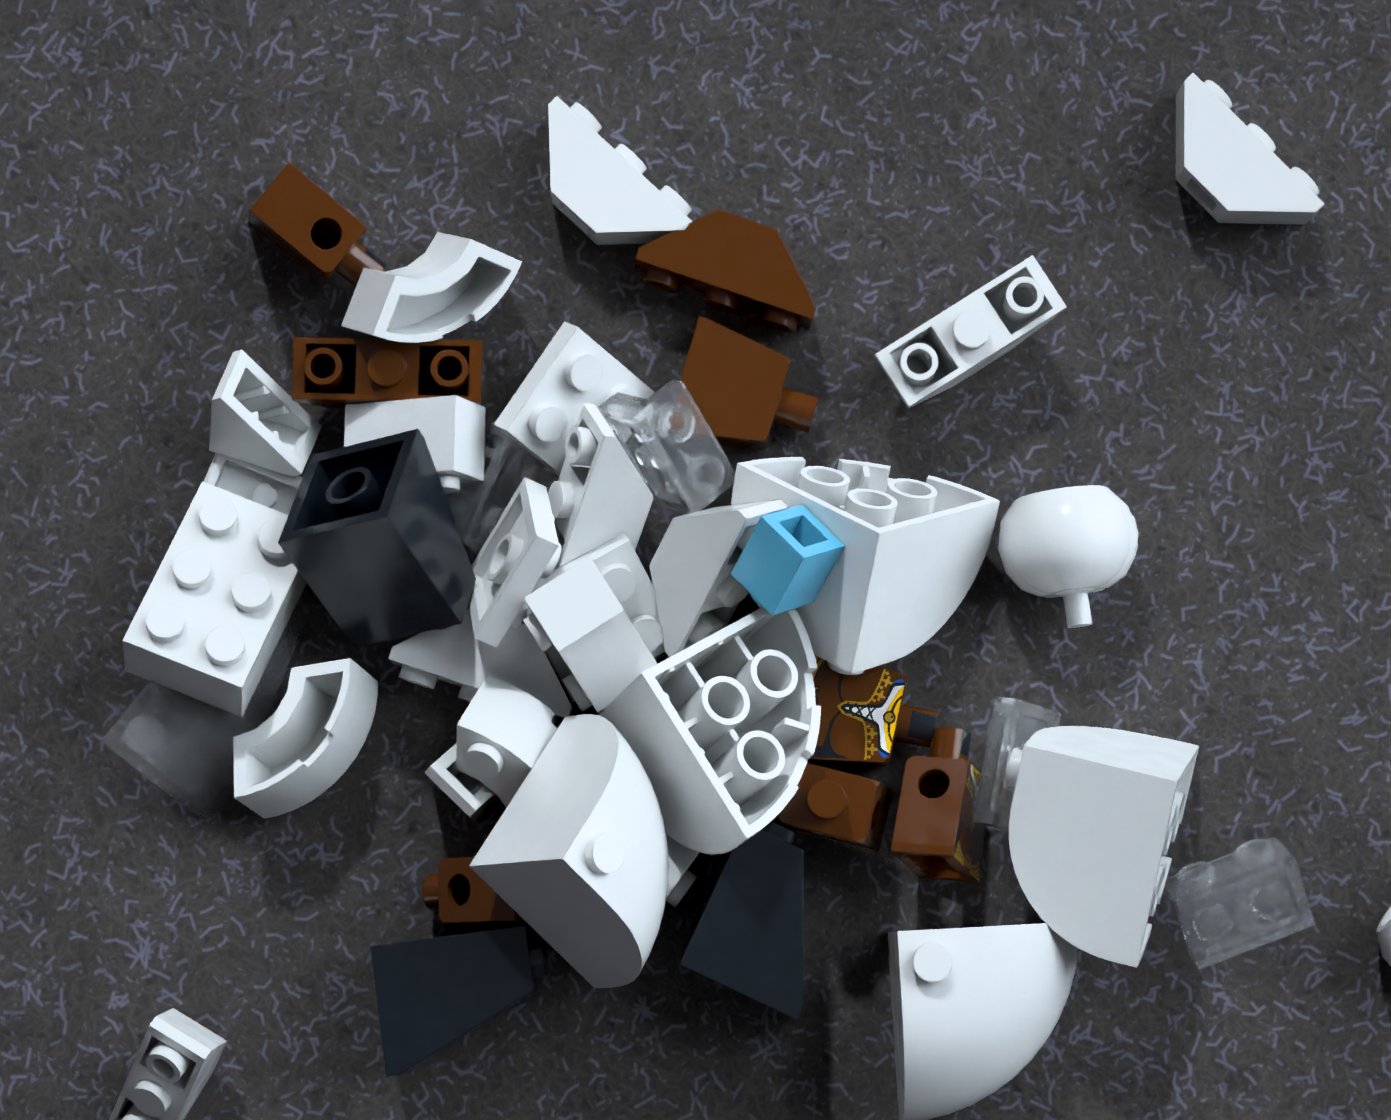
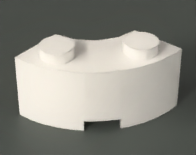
M437 232L426 252L406 267L386 272L363 268L341 326L397 342L419 343L442 339V335L456 330L470 320L477 322L486 315L506 293L516 277L522 261L472 239Z
M590 556L524 597L533 611L532 614L523 619L524 623L542 651L544 652L554 645L571 670L572 674L562 681L582 712L594 706L598 714H600L642 672L658 664Z
M351 658L291 668L287 692L275 713L256 729L233 737L234 798L266 819L293 811L323 794L346 772L365 743L375 715L378 681Z
M487 675L457 724L456 770L482 782L500 798L507 808L558 729L551 722L556 713L520 688Z

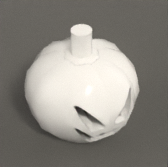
M1100 485L1065 487L1022 496L1013 501L1000 523L998 551L1006 574L1022 591L1045 598L1063 597L1067 628L1092 625L1088 593L1109 588L1125 577L1138 549V529L1129 507L1108 487Z

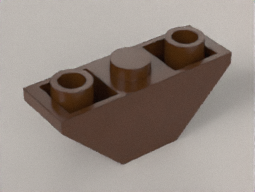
M718 209L639 247L636 254L635 270L645 273L643 282L656 289L678 293L680 286L704 293L702 302L708 306L729 313H736L739 306L762 313L760 319L762 323L784 332L795 333L797 326L810 329L816 306L778 230Z
M294 337L292 400L294 402L345 411V405L451 395H457L481 405L483 341L434 340L407 343L377 338Z

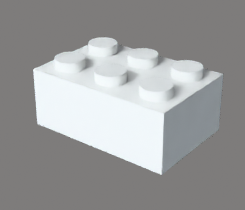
M202 481L122 640L125 671L243 717L307 583L278 544L288 515Z

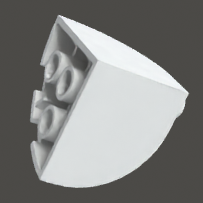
M803 457L767 458L737 463L731 505L780 499L789 508L803 504L845 545L815 602L798 607L796 610L807 631L814 655L826 660L830 669L846 675H859L866 669L889 663L908 655L928 641L947 622L966 596L980 570L992 538L1000 503L999 500L979 491L930 475L927 477L926 483L914 479L889 478L891 466L839 459L837 470L824 466L805 467L806 460Z
M763 607L645 670L599 714V716L606 718L615 726L640 760L658 799L665 833L692 850L711 855L724 854L737 848L757 834L784 809L799 788L797 784L802 777L807 761L814 755L821 716V706H816L815 687L812 675L817 669V663L809 636L796 608L773 616Z
M581 714L564 718L469 867L594 988L624 986L633 982L639 976L650 955L663 917L668 888L669 865L667 839L659 802L640 760L626 739L609 720L599 715Z
M1057 726L1035 732L1024 744L1023 750L1013 749L1007 768L1005 786L1015 788L1009 818V847L1014 871L1021 889L1040 918L1064 940L1093 956L1138 967L1151 933L1152 924L1147 923L1149 916L1153 917L1157 904H1160L1172 858L1165 856L1170 842H1174L1179 824L1182 822L1198 754V745L1118 729L1088 726Z
M1047 923L888 932L899 1120H929L951 1114L977 1103L1013 1079L1034 1058L1047 1041L1061 1016L1073 982L1078 948L1054 932Z

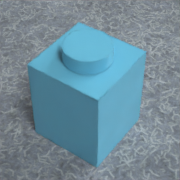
M802 504L761 516L731 575L750 593L752 599L758 605L765 608L773 616L814 603L845 545Z

